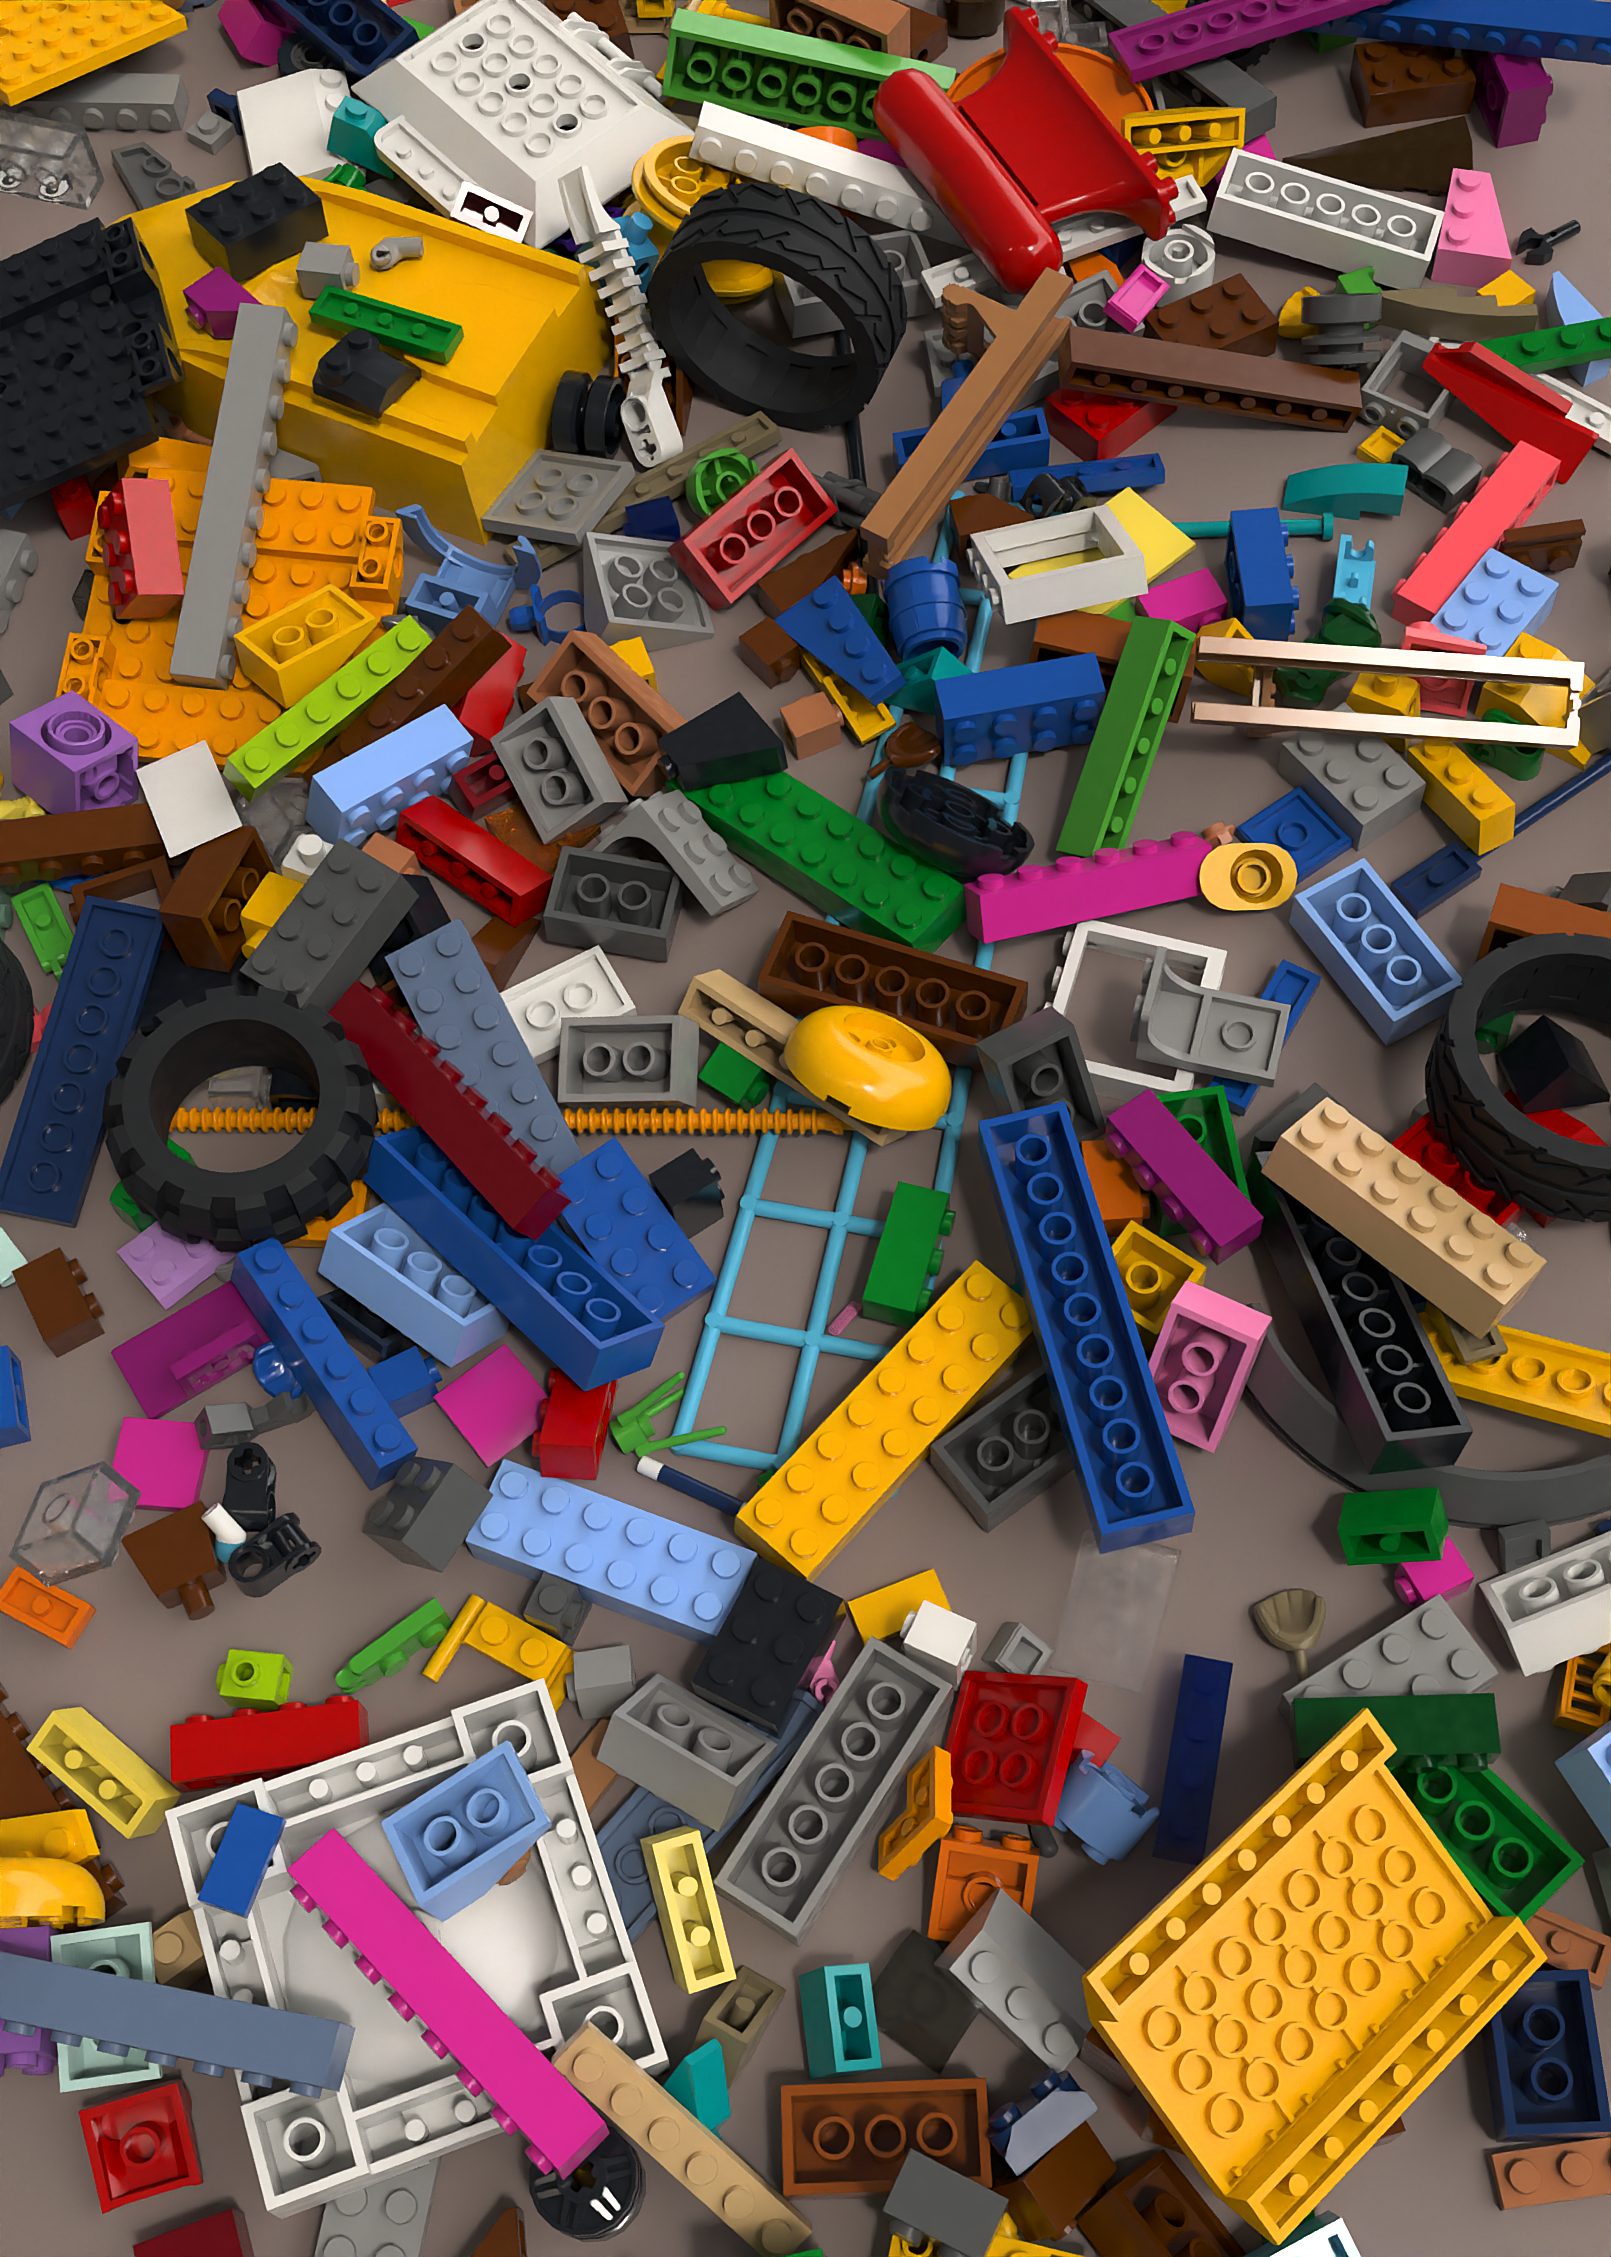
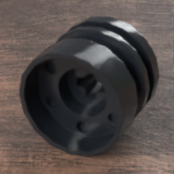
M608 2125L607 2128L610 2134L564 2181L553 2169L545 2176L533 2162L529 2169V2192L537 2212L554 2229L582 2242L607 2241L624 2232L639 2215L646 2195V2172L638 2152L613 2127ZM591 2166H594L591 2175L596 2179L595 2185L592 2189L583 2186L577 2192L579 2182L574 2179L575 2173L579 2169L587 2172Z

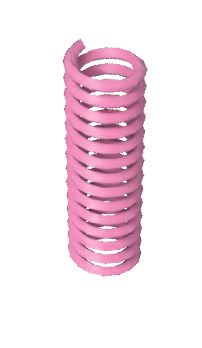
M851 1301L828 1327L829 1332L833 1335H839L861 1310V1304L858 1305L856 1302Z

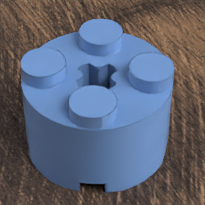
M1082 1750L1067 1769L1054 1826L1064 1832H1067L1068 1829L1072 1830L1084 1841L1081 1845L1082 1849L1098 1863L1105 1865L1109 1859L1122 1862L1160 1815V1811L1157 1806L1150 1810L1145 1807L1144 1804L1149 1796L1122 1771L1108 1761L1101 1768L1090 1762L1095 1754L1088 1750Z

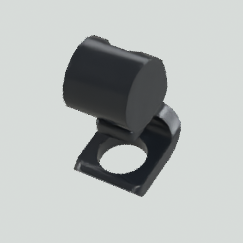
M1043 473L1034 478L1030 483L1020 504L1026 512L1034 515L1035 520L1049 517L1052 511H1062L1065 514L1096 507L1097 500L1087 492L1084 484L1077 476H1065L1058 480L1049 473ZM1035 494H1038L1042 500V511L1038 516L1032 509V499Z

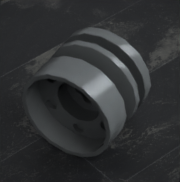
M1382 293L1331 294L1301 297V323L1318 326V334L1301 338V344L1318 345V352L1302 353L1301 363L1334 369L1358 368L1370 362L1381 361L1380 350H1364V343L1381 341L1380 334L1364 332V324L1382 319Z

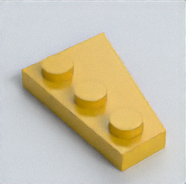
M73 1809L0 1820V1857L54 1858L73 1862L81 1866L100 1855L85 1809Z

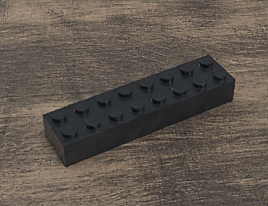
M1272 1151L1255 1152L1245 1179L1251 1204L1264 1217L1260 1232L1368 1474L1373 1475L1455 1465L1473 1430L1400 1278L1265 1176L1261 1170Z

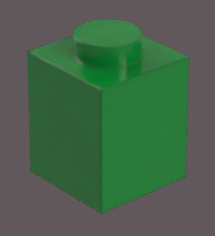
M723 1042L719 1044L697 1076L708 1088L737 1107L742 1108L747 1113L753 1105L757 1106L764 1100L769 1091L768 1083L772 1079L763 1068Z

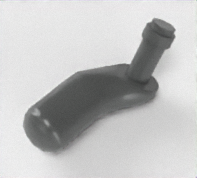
M1031 1825L1032 1837L1037 1848H1040V1854L1044 1858L1054 1857L1059 1848L1049 1827Z

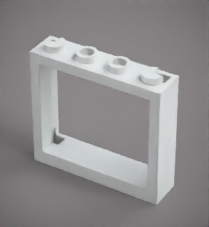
M1107 504L970 534L972 548L966 549L970 572H974L977 585H982L985 599L989 598L992 611H998L1006 625L1148 593L1144 554ZM1096 547L1100 549L1106 558L1011 580L1003 569Z
M1095 920L1078 922L1075 932L1068 931L1062 950V955L1067 956L1065 966H1057L1051 988L1052 991L1057 992L1054 1003L1047 1001L1044 1009L1052 1006L1065 1017L1085 948L1146 961L1147 957L1155 959L1158 946L1167 947L1166 963L1168 967L1203 974L1200 986L1219 990L1227 951ZM1085 1060L1095 1093L1126 1102L1131 1101L1148 1088L1155 1095L1192 1090L1197 1073L1178 1068L1175 1079L1172 1081Z

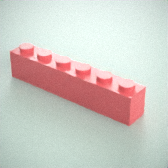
M1521 440L1511 453L1505 451L1499 458L1493 475L1490 478L1485 476L1480 481L1470 503L1465 501L1459 507L1453 520L1454 523L1450 528L1443 527L1433 543V549L1429 554L1423 552L1419 556L1412 569V575L1407 580L1402 578L1398 582L1391 595V599L1395 601L1391 618L1406 626L1419 621L1430 622L1488 549L1491 547L1497 551L1499 550L1500 542L1504 541L1503 531L1523 526L1554 487L1561 460Z

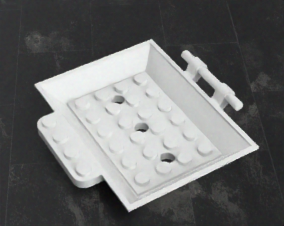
M479 0L351 86V90L370 107L379 110L388 122L374 136L377 156L447 219L450 218L463 181H466L532 211L533 215L523 242L540 250L570 229L560 194L559 178L581 166L588 165L596 194L603 206L631 186V176L636 162L655 144L668 138L694 135L695 133L661 104L667 100L668 96L662 95L663 85L656 80V76L652 71L647 70L640 61H634L609 41V35L604 31H600L595 23L585 21L576 12L570 13L567 19L562 21L538 0ZM471 45V46L480 47V48L475 49V50H470V49H467L466 47H468V46ZM515 85L528 86L522 90L513 89ZM563 125L567 127L576 126L574 129L568 131L560 129V127Z

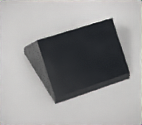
M1544 1014L1498 1053V1063L1523 1114L1610 1102V1093L1583 1042Z
M341 1288L317 1297L347 1343L375 1364L414 1346H417V1348L420 1346L409 1337L404 1336L380 1316L371 1312L366 1306Z

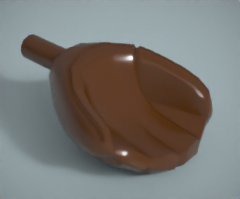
M906 722L892 732L885 741L884 752L887 757L872 767L867 773L873 780L893 764L895 767H902L904 770L914 769L927 764L940 753L942 748L941 741L934 734L920 728L914 722Z

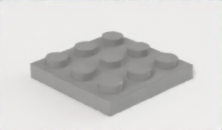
M537 449L481 517L484 529L490 532L520 535L537 540L580 546L583 543L585 532H591L634 478L633 465L631 462Z

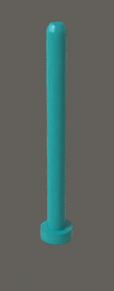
M1323 512L1320 519L1280 520L1281 523H1287L1288 535L1321 534L1322 540L1333 539V512ZM1229 521L1173 522L1172 524L1189 538L1227 537Z

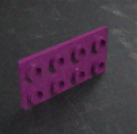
M230 1280L114 1348L111 1354L148 1419H159L253 1363L255 1359L254 1350L260 1345L270 1342L271 1339Z

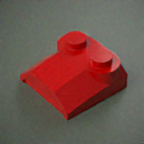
M181 2079L164 2081L116 2095L84 2107L79 2111L102 2214L131 2202L184 2186H197L204 2182L190 2117L192 2100L188 2091L183 2087Z

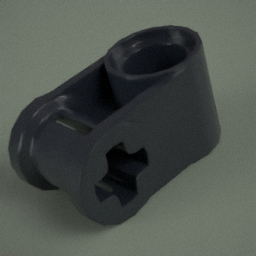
M254 1442L241 1443L230 1452L227 1460L226 1489L222 1502V1507L245 1532H262L276 1519V1466L271 1458L268 1457L264 1448ZM253 1462H258L260 1465L253 1466ZM251 1469V1474H246L244 1471Z
M294 1512L278 1517L266 1529L232 1552L228 1560V1569L240 1591L246 1596L256 1598L269 1594L288 1578L309 1567L321 1554L320 1545L315 1541L311 1542L299 1526L300 1518ZM288 1540H292L295 1547H292ZM263 1564L262 1570L256 1576L243 1577L245 1570L249 1566Z

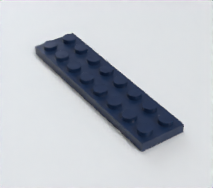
M86 896L0 1169V1213L76 1228L106 1130V1125L102 1118L105 1089L112 1078L120 1077L115 1063L135 1035L167 930L157 909Z

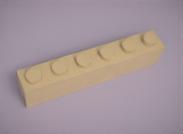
M720 969L693 977L678 1011L680 1015L698 1022L700 1028L881 1147L906 1135L907 1131L877 1126L848 1115L851 1107L831 1096H828L825 1101L821 1100L796 1079L786 1064L784 1046L791 1031L800 1022L799 1020Z

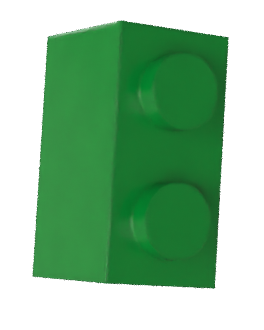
M1438 1487L1345 1494L1337 1531L1348 1566L1442 1560L1449 1522Z

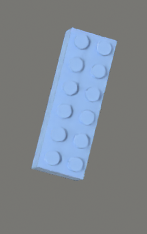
M503 1459L490 1486L489 1492L493 1494V1497L465 1540L473 1557L536 1582H539L545 1571L577 1585L583 1599L709 1648L759 1560L757 1552L558 1478L541 1477V1472L507 1459Z

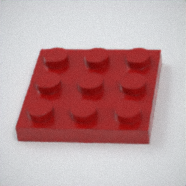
M965 1670L944 1748L945 1751L951 1753V1777L953 1778L951 1812L953 1816L1053 1827L1088 1684L1076 1677Z

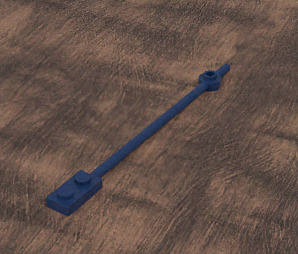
M1611 752L1515 816L1514 837L1611 772ZM1453 841L1391 883L1390 890L1408 913L1417 921L1480 878L1482 868L1477 862L1500 846L1478 856L1470 847L1464 851Z

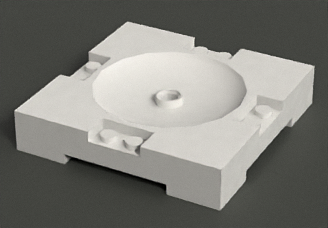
M544 1678L451 1710V1717L266 1782L262 1778H258L165 1811L189 1907L194 1912L215 1996L334 2020L355 2027L340 2091L322 2088L320 2099L290 2093L291 2082L276 2078L273 2079L271 2088L240 2082L243 2071L234 2070L243 2103L240 2107L266 2209L280 2219L429 2164V2160L504 2132L489 2113L495 2107L492 2101L483 2092L476 2098L470 2094L455 2076V2073L461 2067L454 2059L447 2054L440 2060L420 2037L426 2031L425 2027L415 2016L407 2023L388 2002L387 1999L393 1992L382 1980L372 1985L354 1964L360 1957L359 1954L349 1943L340 1949L321 1927L327 1921L321 1912L315 1908L310 1913H307L289 1892L295 1886V1883L287 1869L332 1828L343 1837L551 2064L552 2056L589 2020L652 2078L671 2072L662 2038ZM509 1740L552 1826L532 1845L531 1856L525 1868L526 1872L520 1878L509 1885L499 1886V1884H495L484 1896L446 1921L441 1922L418 1906L380 1822L501 1743ZM237 1803L282 1817L287 1822L247 1919L202 1904L197 1900ZM570 2083L572 2087L584 2098V2100L587 2103L591 2102L572 2083Z

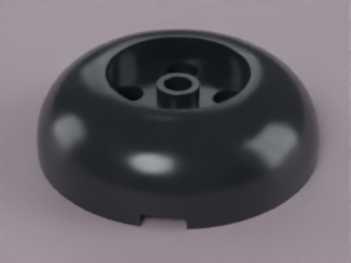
M902 767L888 769L880 782L877 792V807L882 823L887 831L909 852L939 869L976 880L982 875L991 873L1004 876L1012 874L1021 867L1034 848L1035 843L1032 835L1020 822H1014L1012 826L1001 817L1004 812L1003 808L961 784L922 770H917L915 776L906 775V770Z

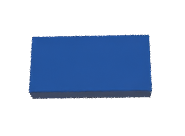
M237 1803L197 1900L202 1904L247 1919L287 1823L286 1820L282 1817Z

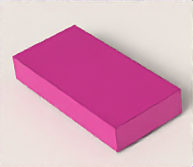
M1140 264L1111 297L1102 311L1132 334L1166 294L1170 285L1146 266Z

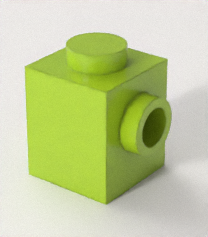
M229 1649L226 1663H222L218 1669L216 1687L220 1691L219 1695L230 1707L278 1711L280 1705L287 1703L294 1666L284 1654Z

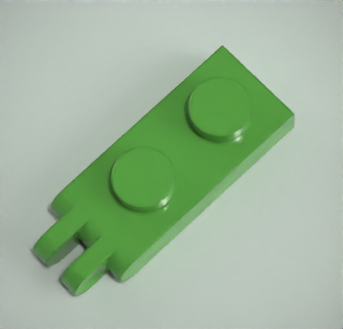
M47 881L10 899L46 974L53 971L60 982L63 972L62 966L66 963L74 934Z
M434 1597L350 1660V1663L336 1675L335 1680L341 1690L347 1695H352L364 1686L374 1684L384 1675L385 1677L393 1676L407 1665L408 1658L422 1647L427 1649L439 1643L453 1623L437 1599Z

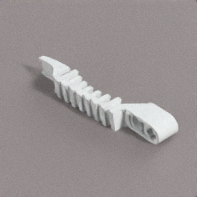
M588 165L581 166L558 179L560 194L575 244L593 242V248L577 256L580 264L599 261L601 267L588 272L591 282L602 279L606 281L607 286L597 290L600 299L611 297L613 305L605 308L608 317L617 316L619 320L618 324L611 327L614 336L624 334L626 340L615 345L618 354L630 352L632 358L619 364L621 373L628 372L631 380L626 399L621 405L620 414L637 460L643 466L654 467L683 452L682 438L662 387V380L672 375L669 367L661 368L662 359L666 358V354L663 348L659 349L657 343L659 338L655 330L653 331L652 320L645 307V303L648 300L645 293L641 294L639 285L642 282L639 275L634 274L632 267L636 264L633 256L629 257L626 248L630 247L627 238H622L620 225L602 207L596 194Z

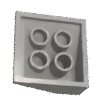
M585 532L583 536L584 622L587 632L595 633L608 646L614 645L621 640H630L641 636L647 652L712 639L715 635L705 598L667 551L675 542Z

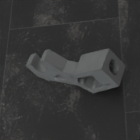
M305 1391L300 1397L291 1399L290 1392H282L266 1405L252 1409L246 1402L205 1406L194 1421L201 1450L234 1448L241 1443L251 1441L259 1434L292 1423H298L309 1417L316 1407Z

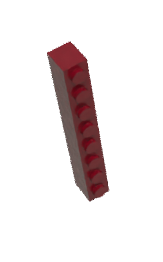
M356 980L330 1009L328 1014L343 1025L347 1040L359 1045L370 1071L512 1229L537 1240L571 1202L560 1189L564 1182L551 1169L544 1165L540 1167L534 1161L538 1154L531 1146L520 1138L515 1140L509 1134L513 1130L511 1124L498 1113L493 1111L491 1114L485 1108L489 1101L477 1089L470 1085L466 1087L461 1082L465 1075L446 1059L442 1061L437 1056L441 1049L423 1034L419 1036L414 1031L418 1026L417 1023L402 1010L398 1009L395 1011L391 1006L395 1000L388 992L376 984L371 989Z

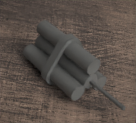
M830 471L826 472L823 478L811 473L838 508V511L831 518L835 524L841 527L849 525L860 530V525L883 495L867 488L865 483L858 479L848 480Z

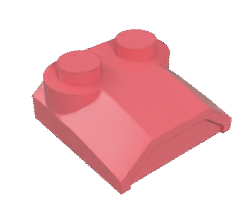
M1419 621L1405 627L1398 649L1485 655L1487 645L1442 634L1434 624ZM1406 676L1420 684L1421 710L1466 718L1468 703L1475 681Z

